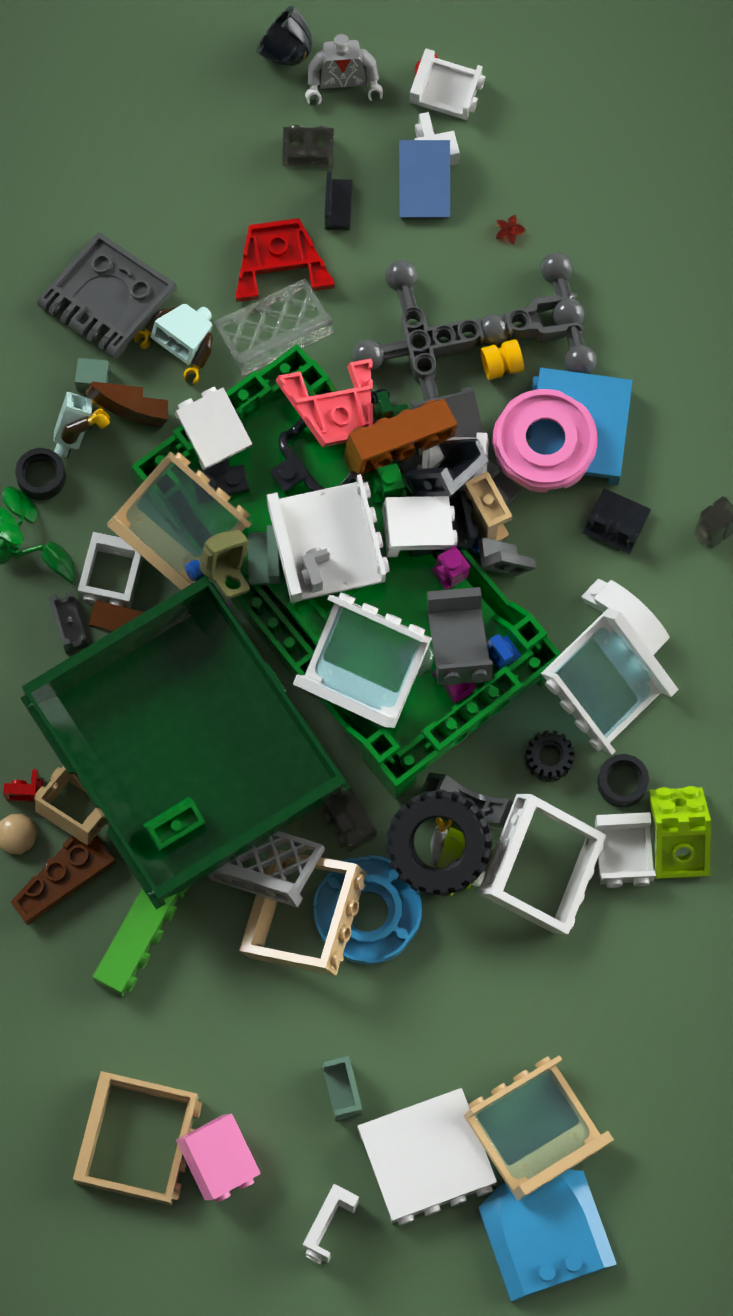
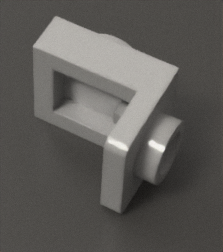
M313 548L307 551L306 555L302 556L304 570L301 571L304 585H310L312 593L323 590V580L317 564L329 561L330 553L328 548L322 550L321 548Z

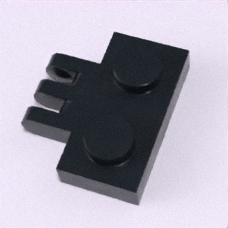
M227 458L223 460V463H218L204 470V474L210 479L208 484L215 491L219 487L229 496L250 492L243 464L230 467ZM193 480L198 504L216 500Z

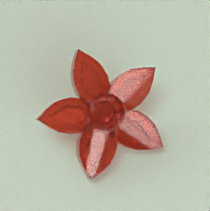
M516 215L511 216L508 219V223L504 220H497L501 230L497 233L496 239H502L507 236L508 241L514 245L516 235L524 233L526 229L517 224Z

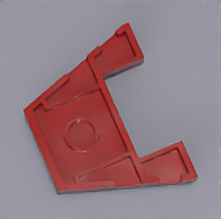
M299 218L249 225L238 286L235 293L236 302L259 299L256 274L308 267L312 292L335 288L332 276L329 275L322 258L319 257L311 238Z

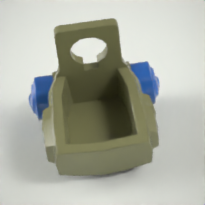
M240 530L221 532L211 536L205 542L201 556L192 557V561L185 564L187 576L191 581H197L207 576V578L217 584L227 599L249 592L250 586L240 573L244 557L248 552V539ZM230 577L231 580L238 581L240 587L238 589L228 588L225 585L226 578Z

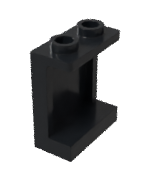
M448 440L440 443L439 447L444 455L440 462L433 468L410 469L404 474V478L413 496L453 495L489 461L479 440Z
M460 491L456 498H449L450 506H454L455 510L452 529L457 531L456 547L458 550L472 549L475 539L478 538V528L476 523H472L471 500L466 498L465 491ZM444 549L409 550L410 557L444 553Z

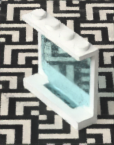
M340 593L339 596L329 595L327 600L334 602L333 608L306 674H297L293 685L384 727L395 728L432 638L424 635L425 629L413 624L406 627L400 624L402 619L387 613L384 617L377 614L378 608L366 603H363L362 606L355 604V598L347 594Z
M610 608L598 617L541 673L547 681L545 683L546 687L562 700L560 702L562 708L575 717V725L591 738L589 740L591 746L598 752L604 751L611 755L616 751L610 742L660 693L672 697L679 690L622 612Z

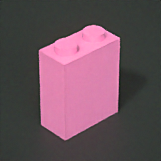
M232 1113L222 1115L176 1140L204 1200L215 1199L216 1203L231 1196L229 1191L236 1187H239V1190L252 1185L254 1183L253 1178L261 1174Z

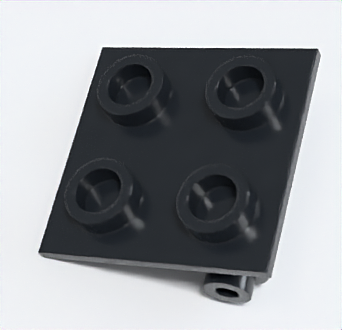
M604 488L587 519V524L582 533L630 554L651 509Z

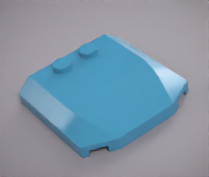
M569 1169L519 1201L516 1200L508 1185L504 1183L478 1207L510 1302L617 1265L583 1171Z

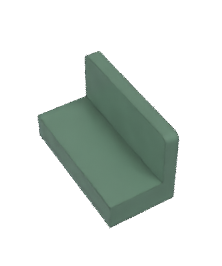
M267 525V532L248 533L249 584H281V560L273 526Z

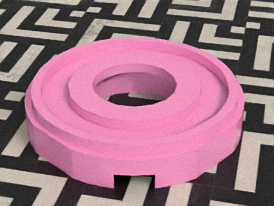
M551 389L528 391L512 399L495 422L492 439L496 462L501 467L505 476L530 491L542 493L562 487L566 489L581 480L595 458L598 443L596 425L586 407L561 391ZM541 419H549L558 423L565 433L563 447L558 452L550 455L534 452L526 441L528 427L533 422Z

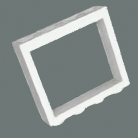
M516 794L477 894L554 934H569V931L574 926L579 905L584 900L587 884L594 874L597 858L603 851L606 835L532 794ZM535 810L586 837L555 918L503 891Z

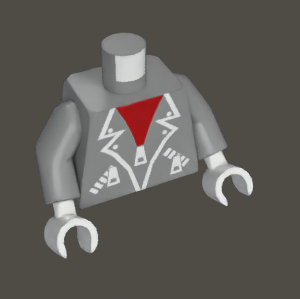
M344 34L335 36L334 41L323 43L322 51L313 57L308 67V85H310V89L305 94L308 104H310L309 99L312 95H317L318 105L321 103L322 97L317 90L318 85H320V89L367 86V82H370L368 88L369 100L372 101L371 92L374 90L380 93V99H382L383 89L377 84L379 75L375 58L366 49H361L359 41L349 40L348 36Z

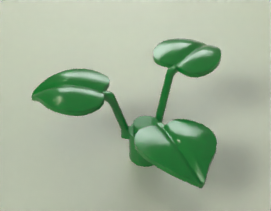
M6 487L3 490L2 498L9 511L0 507V564L6 563L13 556L18 559L23 555L42 551L41 558L46 565L73 584L75 581L73 561L68 552L60 545L48 542L46 546L41 544L19 551L24 540L23 533L19 527L24 520L33 524L37 520L38 512L30 497L15 487ZM12 514L18 516V521H17V522L15 521V518L13 517Z

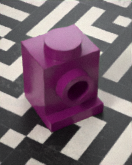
M453 546L437 557L436 566L431 568V571L444 589L449 590L468 578L470 565L457 547Z

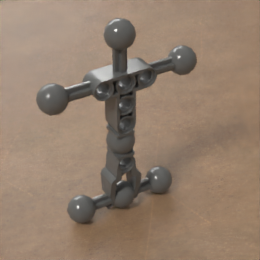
M561 252L548 254L540 265L542 276L546 281L553 284L556 295L534 298L531 305L516 309L510 314L505 312L504 317L499 314H489L483 317L481 321L479 318H476V321L471 319L428 328L423 311L416 305L412 289L417 281V271L414 265L407 260H396L388 266L385 272V279L389 287L398 292L403 312L401 330L404 341L380 345L374 340H363L354 347L352 352L353 362L372 359L371 372L377 370L384 360L408 356L413 378L416 382L420 383L424 401L439 397L435 382V358L471 351L477 346L482 348L484 343L489 346H498L504 343L506 339L509 341L512 339L525 340L535 338L538 342L545 343L567 337L570 350L565 356V366L568 371L591 374L597 365V357L594 351L584 345L582 332L586 330V327L582 325L585 318L584 308L580 302L575 300L577 294L570 292L568 279L573 271L572 262L568 256ZM553 309V320L556 325L543 327L541 318L537 313ZM410 319H415L419 323L416 325H410L407 323V321ZM522 322L525 326L517 328L513 323ZM465 332H471L475 336L472 338H466L462 334ZM446 337L450 341L448 343H440L438 339ZM416 342L423 343L425 346L423 348L417 349L412 345ZM420 366H428L430 370L422 372L418 368Z

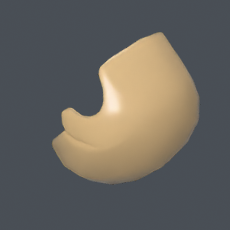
M10 814L0 821V848L9 854L16 855L29 851L34 846L38 834V828L33 819L25 814Z

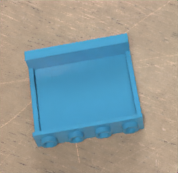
M540 368L539 377H533L532 390L551 389L561 391L583 404L595 422L598 435L597 450L593 462L584 475L609 478L608 484L619 485L633 380ZM541 419L533 422L528 427L526 439L530 440L529 447L534 452L550 455L558 452L563 447L565 433L558 423L549 419Z

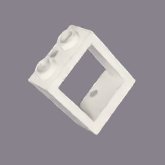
M93 532L78 587L80 599L91 605H94L95 601L98 600L131 609L144 557L120 537ZM97 551L133 558L124 594L88 586Z

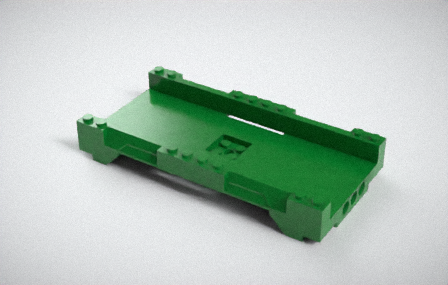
M298 344L261 371L257 372L255 370L226 391L252 442L251 447L228 458L230 467L244 465L250 492L230 496L231 498L228 500L235 508L240 505L250 514L248 520L251 521L252 525L242 531L247 539L248 533L267 532V525H272L267 505L268 494L278 493V497L281 499L312 492L302 481L288 493L284 494L270 473V470L286 460L278 445L280 434L293 427L301 417L277 384V377L301 371L309 396L337 391L330 377L314 359L311 360ZM182 425L173 430V435L131 466L134 483L137 487L146 480L170 451L174 455L179 452L191 462L188 467L195 473L198 470L204 473L199 463L200 459ZM308 426L301 434L288 441L293 452L315 481L322 487L327 489L339 486L350 473L343 458L347 443L322 447ZM174 463L144 495L166 522L171 520L200 555L205 542L211 536L221 532H229L238 522V519L217 500L198 504L192 478ZM373 470L363 475L365 478L363 483L373 478L376 471ZM400 472L405 486L401 497H414L404 476ZM371 494V498H367L369 508L374 507L377 517V522L373 523L375 532H380L382 536L383 547L380 548L381 556L387 557L382 513L384 503L375 505ZM400 550L398 557H387L390 572L386 573L385 582L329 595L339 596L340 593L347 594L355 598V604L362 606L363 603L374 606L378 608L377 614L384 617L387 613L402 619L400 624L409 627L410 624L425 629L424 635L431 637L427 613V592L445 590L431 571V568L436 566L437 557L442 553L410 557L409 550ZM466 550L459 551L470 565L468 578L449 590L480 587L482 595L481 611L486 642L488 643L489 639L497 634L501 638L507 635L521 654L520 658L510 665L504 666L501 670H498L492 661V681L475 683L477 688L471 694L454 703L451 702L444 686L438 685L437 678H434L432 675L436 668L434 657L430 654L431 652L433 655L432 641H430L395 728L384 727L317 696L361 750L362 760L395 800L416 784L418 774L536 683L539 687H542L547 681L541 673L561 654L547 637L548 633L533 615L516 603L510 602ZM247 552L240 573L250 586V591L230 598V600L294 677L297 674L305 675L314 651L259 585L249 584ZM281 563V584L265 585L284 606L290 600ZM230 577L226 578L225 585L228 588L238 589L240 587L238 581L231 580ZM329 595L313 598L329 617L334 602L327 600ZM344 607L336 626L338 632L332 636L324 659L395 693L399 692L419 641Z

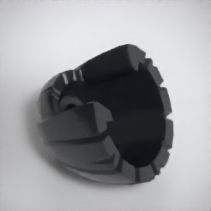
M292 5L287 7L275 19V22L270 25L266 35H263L256 52L259 55L273 62L289 66L298 65L307 58L311 52L312 35L306 21Z

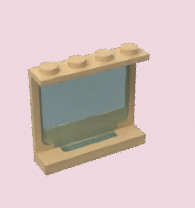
M170 451L108 521L107 526L182 590L195 582L191 581L187 576L185 564L192 561V557L201 556L204 544L211 536L235 530L242 532L252 524L248 520L250 514L240 505L236 508L228 502L231 498L219 487L215 491L208 484L210 479L200 470L195 473L188 467L191 462L179 452L174 455Z
M560 1055L552 1060L547 1056L536 1063L535 1067L537 1069L530 1073L527 1069L513 1077L515 1082L509 1086H506L505 1083L497 1086L491 1091L492 1096L486 1100L482 1096L468 1105L470 1110L464 1115L517 1201L600 1151L614 1140L609 1131L603 1134L599 1133L556 1065L562 1061Z

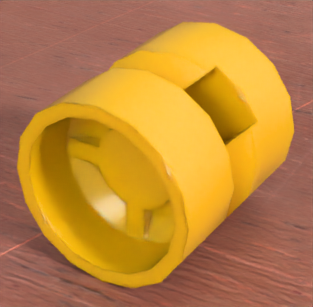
M516 339L502 343L500 348L496 345L480 348L481 360L488 380L503 377L504 371L508 374L524 371L523 357Z

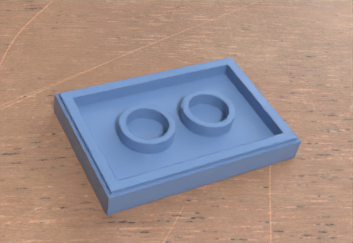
M399 140V217H450V140Z

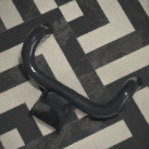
M301 417L293 427L280 434L278 445L286 460L270 470L273 480L284 494L288 493L302 481L312 492L326 489L315 481L289 446L288 441L297 437L307 427ZM351 471L339 486L356 482L358 474L355 471Z

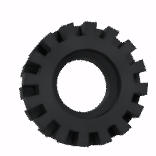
M545 730L543 734L537 733L534 739L531 738L526 749L525 760L527 769L530 768V773L533 776L536 774L538 776L537 779L541 781L542 778L546 779V782H551V779H555V781L560 780L561 776L565 777L573 764L574 747H571L570 739L566 740V735L562 733L560 736L557 734L558 731L553 730V733H549L548 730ZM545 747H553L558 750L560 760L554 765H546L540 760V751Z

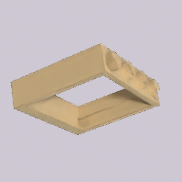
M273 849L270 850L267 859L274 857ZM277 850L278 854L285 852L283 850ZM299 854L300 861L309 858L310 855ZM295 856L281 861L283 869L287 868L289 864L297 863ZM321 857L316 864L315 869L346 874L321 959L264 948L278 901L259 895L255 897L239 951L250 959L336 976L340 962H343V951L346 942L351 936L353 918L359 909L358 901L360 894L366 886L364 881L367 872L354 863ZM277 863L264 869L266 875L279 871Z
M101 1071L73 1181L77 1184L172 1206L173 1200H178L181 1193L182 1184L178 1183L180 1172L185 1173L187 1168V1162L178 1145L165 1194L88 1175L111 1086L186 1103L187 1108L179 1138L196 1130L191 1127L193 1119L199 1118L202 1108V1102H198V1094Z

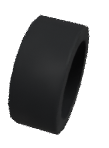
M31 449L24 453L16 464L15 474L18 486L31 499H51L59 494L65 485L66 473L63 461L57 453L50 449ZM37 461L50 462L56 470L55 480L45 487H33L27 482L25 477L26 469L29 465Z
M629 754L614 755L601 766L597 779L598 791L603 799L611 805L631 807L638 803L646 794L649 784L648 770L644 763L635 756ZM628 766L635 770L639 778V785L635 792L630 795L621 796L611 791L607 778L613 768Z

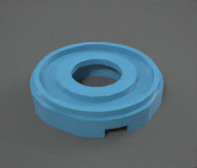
M369 855V857L353 859L351 857L343 860V862L357 864L367 872L364 881L366 886L361 893L369 892L379 895L388 907V917L385 923L377 930L371 932L361 931L351 924V936L346 942L343 958L352 963L372 965L397 957L414 938L420 927L422 902L419 890L411 889L408 883H403L398 878L399 874L395 869H392L390 865L391 860L388 858ZM330 871L315 893L313 906L314 921L318 934L324 944L346 874Z

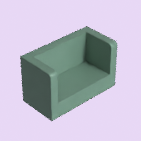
M349 1056L322 1062V1069L335 1121L361 1115L362 1107Z

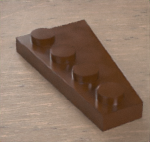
M97 835L89 845L84 844L74 836L72 838L69 837L64 842L63 848L44 864L45 867L37 876H33L10 902L26 925H29L117 863Z

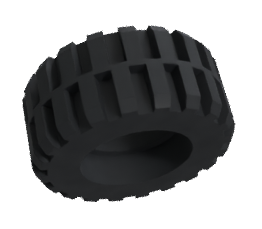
M437 790L423 792L407 801L399 809L390 822L391 825L387 831L386 839H388V846H386L387 855L391 859L390 865L392 869L397 871L399 874L398 878L403 883H408L411 886L410 888L415 891L425 892V895L433 896L438 894L447 896L464 890L478 879L489 861L492 838L491 828L484 817L485 814L481 809L477 808L474 804L475 802L455 791ZM430 818H448L454 821L464 834V852L461 858L449 867L434 868L428 866L421 861L415 851V833L418 827Z

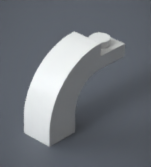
M597 579L581 596L585 604L603 613L608 608L622 612L653 655L670 638L655 615L632 593L612 580L607 583Z

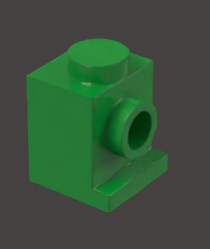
M397 463L378 467L374 477L367 481L375 505L384 503L386 497H401L405 488Z

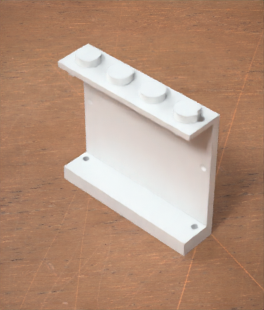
M361 474L357 475V482L281 499H279L278 493L267 495V505L291 603L385 582L386 573L390 572L387 557L381 556L380 548L383 547L382 536L380 532H375L373 523L377 522L374 507L369 508L367 498H371L368 482L363 483ZM313 548H321V550L328 548L330 553L329 561L317 564L323 580V590L312 593L310 585L305 586L301 576V571L304 570L302 556L306 555V552Z
M462 1088L357 1126L392 1224L398 1222L399 1226L410 1223L415 1220L414 1215L424 1212L425 1216L432 1215L441 1211L440 1206L450 1203L451 1206L459 1205L467 1201L466 1196L474 1193L477 1194V1197L493 1192L492 1187L496 1186L497 1181L484 1147L464 1117L470 1108Z

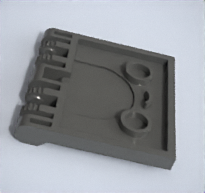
M98 232L40 296L37 305L43 310L49 311L48 313L52 316H56L64 309L66 302L70 305L63 312L60 321L65 325L69 323L71 329L83 337L87 336V339L93 343L100 338L104 329H107L108 332L99 342V348L117 359L126 350L128 343L175 292L177 286L176 283Z

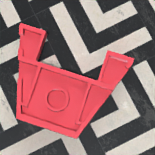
M372 359L350 362L347 369L354 388L309 396L301 371L277 377V384L322 447L347 443L348 435L352 430L361 426L365 428L373 425V403H371V390L373 389V380L371 379Z

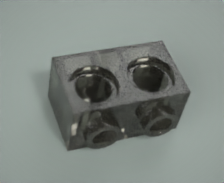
M300 125L283 127V166L333 167L334 128H328L327 126L308 128ZM293 142L301 143L298 147L291 146L290 144ZM317 143H325L326 146H325V147H317L316 144H317Z

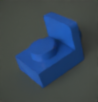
M497 634L490 638L487 643L488 655L498 670L510 665L521 657V654L507 635L501 638Z

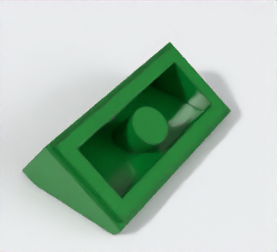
M188 797L144 823L143 826L160 851L206 822L193 799Z

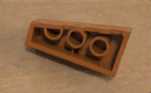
M444 398L438 401L430 400L414 410L406 409L395 417L389 419L381 418L371 426L355 428L348 435L343 458L350 472L355 471L358 475L361 474L364 481L363 475L373 470L376 471L378 467L387 466L396 459L403 462L414 455L418 448L421 451H426L454 437L458 424Z

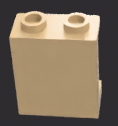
M485 472L465 482L464 491L466 498L470 499L472 503V523H476L480 538L484 537L497 541L508 538L509 533L504 523L512 520V514L489 472Z

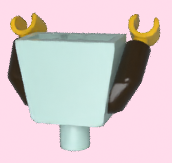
M182 304L177 308L161 309L145 325L146 329L144 331L140 330L135 335L134 341L137 343L144 337L145 340L141 343L140 347L141 349H147L151 344L150 338H152L187 365H190L192 362V368L186 369L183 375L184 380H186L190 373L196 374V378L192 383L196 385L200 380L198 371L204 367L212 352L213 335L210 333L212 323L209 321L212 318L211 312L206 307H200L195 311L187 304Z
M67 392L54 429L53 441L57 443L54 452L60 457L68 458L71 448L79 449L85 431L91 429L94 423L100 429L105 428L110 423V416L102 409L103 407L92 399ZM96 404L100 409H97L92 414V406Z

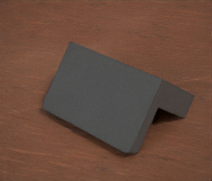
M484 537L478 539L482 569L513 576L536 569L535 558L518 555L516 545Z

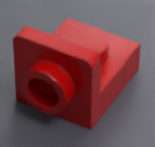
M32 769L31 784H27L23 780H12L11 783H4L3 795L5 800L35 802L34 797L37 791L44 786V778H40L38 769Z

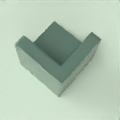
M79 358L75 376L76 390L86 392L92 381L109 383L111 371L109 361Z

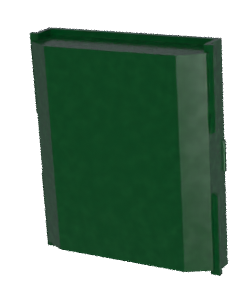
M207 576L200 578L22 686L24 696L20 698L68 774H75L108 825L107 835L156 910L165 905L164 899L185 890L315 809L338 790L343 794L351 789L302 714L296 710L286 695V689L270 665L263 661L260 652ZM190 797L195 802L206 823L159 851L143 824Z

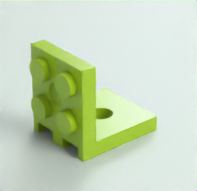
M687 786L677 789L662 787L657 790H649V802L655 823L656 879L710 876L711 818L703 788ZM680 848L690 849L686 855L676 854V851Z

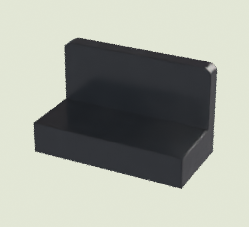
M327 171L325 229L350 230L352 180L332 179V171Z

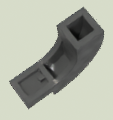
M429 773L420 792L421 794L437 790L455 791L467 799L470 798L475 802L474 804L477 808L483 811L484 817L493 831L497 827H504L513 805L510 799L489 797L476 793L460 785L446 774Z

